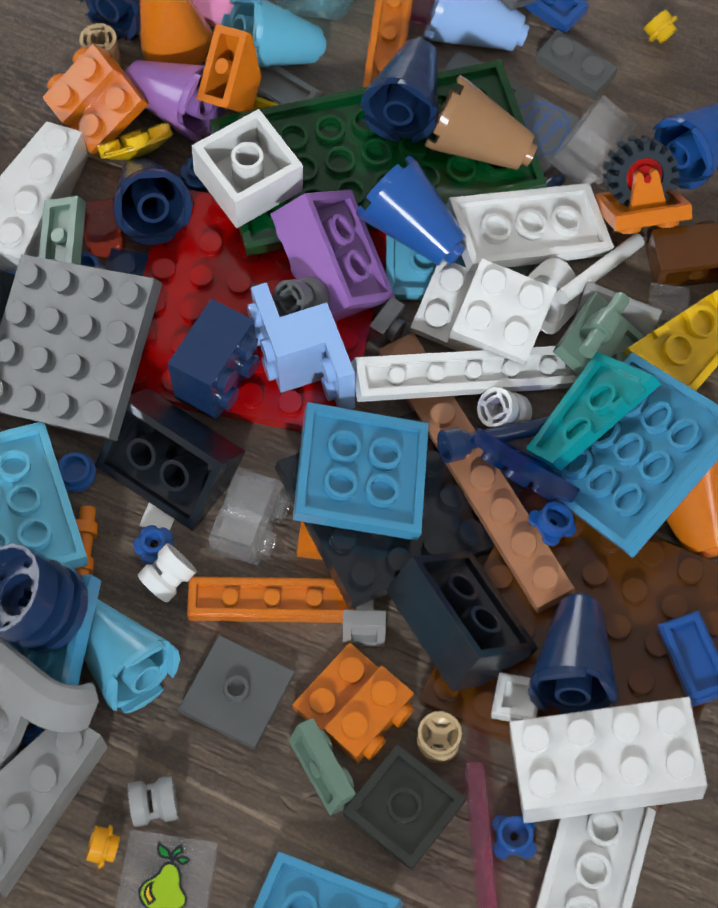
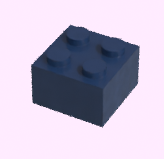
M211 298L167 363L175 399L215 420L219 418L224 409L228 411L232 408L239 395L238 387L245 377L251 378L260 362L257 350L258 339L256 338L253 319Z

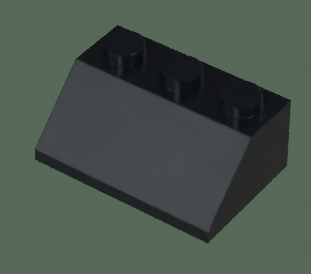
M146 388L130 395L118 440H105L95 467L193 531L231 484L246 451L151 389Z
M470 550L413 556L389 585L390 588L387 590V593L395 603L397 610L404 617L418 638L420 645L425 649L439 670L441 677L452 691L482 686L497 677L499 672H505L534 654L538 649Z

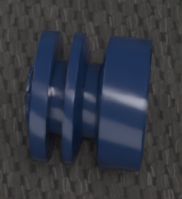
M14 543L0 546V639L10 641L15 645L41 654L58 651L73 639L85 618L88 608V590L84 578L75 569L62 565L56 560L48 559L45 555L26 546Z

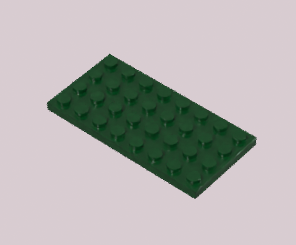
M501 59L438 72V114L450 90L458 92L462 85L456 82L458 76L461 75L471 81L526 127ZM367 87L259 109L302 163L303 191L238 228L247 257L284 249L282 242L276 234V227L271 213L304 193L352 190L358 207L361 206L366 211L371 204L366 198L369 192L397 164L403 169L406 168L405 158L408 156H412L418 162L445 205L449 197L546 188L547 182L536 153L528 166L521 164L515 170L431 150L425 147L427 138L435 141L437 135L433 133L434 130L428 137L418 142H411L413 138H400L399 142H393L380 137L367 126L364 120L365 113L363 107L361 108V99ZM256 110L209 119L211 134ZM365 222L368 230L376 229L372 225Z

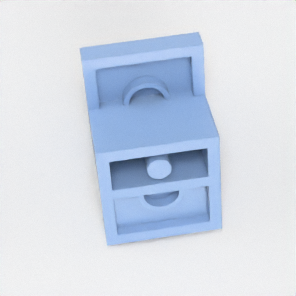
M267 283L251 287L252 304L247 305L249 318L254 320L256 338L258 339L257 347L261 346L264 355L262 363L268 380H276L280 393L321 380L328 401L335 400L339 408H355V372L327 302L279 317Z

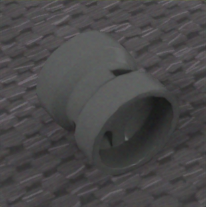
M304 277L283 280L278 283L272 298L279 316L282 317L326 302L328 304L329 292L321 279Z

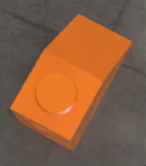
M216 24L196 99L238 112L252 111L261 81L252 34Z

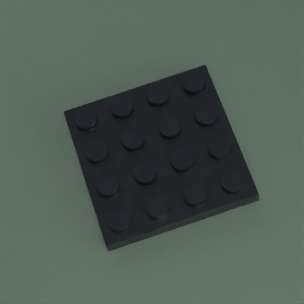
M415 411L397 417L422 422ZM429 435L422 532L418 540L303 522L349 609L387 595V590L390 588L389 585L413 556L470 550L475 558L490 553L495 546L447 465L442 460ZM300 453L278 460L275 466V470L293 504L295 501Z

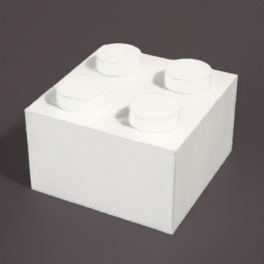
M259 109L192 145L195 174L236 228L303 191L302 163Z

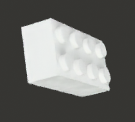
M689 697L510 722V739L524 823L703 799L707 788V781Z

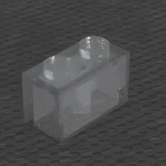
M603 95L585 111L549 162L574 184L590 183L591 185L593 182H596L600 185L603 182L602 174L607 173L603 168L604 161L610 162L611 160L607 155L610 149L616 152L619 149L616 143L620 140L628 143V136L633 133L638 124Z

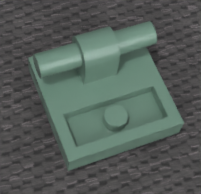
M617 292L609 304L597 293L588 298L552 352L578 375L582 373L596 352L624 362L627 356L622 351L644 337L641 332L621 315L629 303L628 296L622 292Z

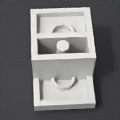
M483 258L475 272H468L466 267L456 263L449 265L444 261L441 265L436 266L410 327V332L458 352L489 350L526 365L557 289Z

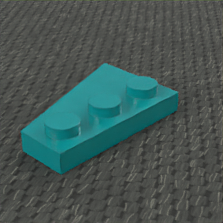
M596 352L527 446L526 450L535 459L561 471L656 390L661 383L652 374Z

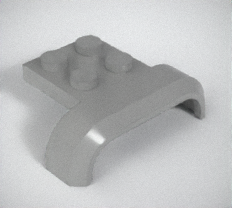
M0 639V770L14 759L29 721L39 727L56 732H78L88 728L99 702L93 684L87 683L75 686L52 679L4 639Z

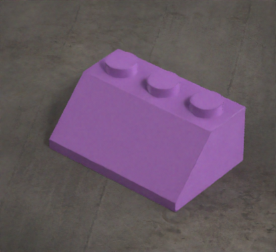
M352 190L304 193L271 213L276 227V234L282 242L291 264L292 274L296 279L316 277L323 281L329 292L328 306L334 321L384 304L391 297L395 298L366 224L356 214L358 205Z

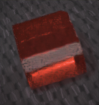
M114 198L86 202L83 234L88 251L93 255L108 257L111 248L123 250L126 247L124 231L117 225L113 214Z

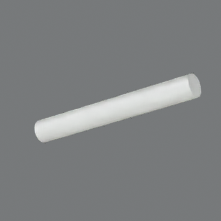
M637 233L633 234L556 292L559 302L567 304L584 291L587 282L595 283L643 247V237Z

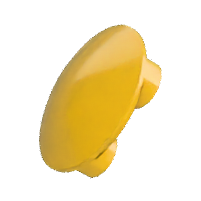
M166 122L149 128V135L147 132L142 133L141 129L119 136L121 144L116 139L98 145L100 157L110 160H130L149 154L173 135L170 124Z

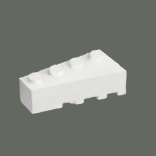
M46 121L0 176V270L5 271L7 269L16 272L21 254L39 257L44 201L70 197L88 159L81 131Z

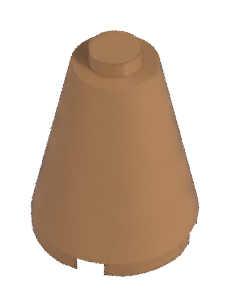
M459 75L456 82L462 86L458 92L450 90L440 109L436 125L433 129V133L437 135L435 141L427 138L425 147L515 170L521 164L528 166L538 145L532 143L534 134L471 81Z

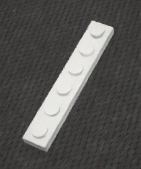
M556 346L533 347L526 365L489 350L355 357L351 362L355 372L357 402L483 394L493 387L503 388L510 392L571 388L579 375L552 352Z

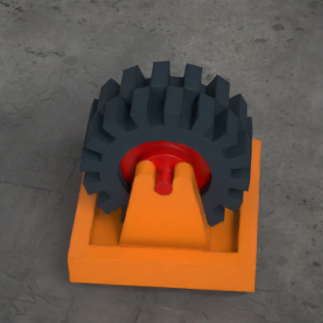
M641 134L640 139L632 135L628 136V143H625L623 140L617 142L616 144L619 149L616 152L610 149L607 155L611 160L610 162L604 161L603 168L607 173L602 174L603 181L607 184L606 188L609 192L594 194L602 217L615 231L622 234H633L640 232L642 227L656 225L661 228H670L679 225V221L692 219V204L675 190L677 184L673 182V178H679V171L675 168V166H678V162L667 147L657 139H651L648 135Z

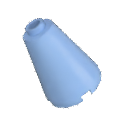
M435 0L430 12L433 18L430 26L426 25L423 37L430 41L513 51L516 45H523L529 31V25L524 23V14L516 9L511 10L501 0Z

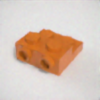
M92 44L90 47H82L76 51L72 58L74 64L65 74H57L49 80L47 84L49 90L42 98L63 124L71 127V129L82 132L87 150L91 154L99 156L97 146L115 140L149 103L110 53Z
M351 643L338 654L292 704L293 710L306 721L313 718L318 728L323 729L328 734L331 743L356 765L364 756L371 760L386 742V739L382 736L393 724L397 728L401 727L415 710L411 705L414 701V692L385 667L381 666L379 668Z

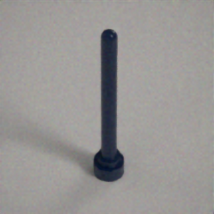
M549 416L469 433L467 430H461L458 427L441 430L437 435L438 451L445 463L464 460L468 454H471L472 449L536 436Z

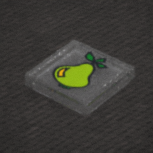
M130 830L115 908H208L219 844Z

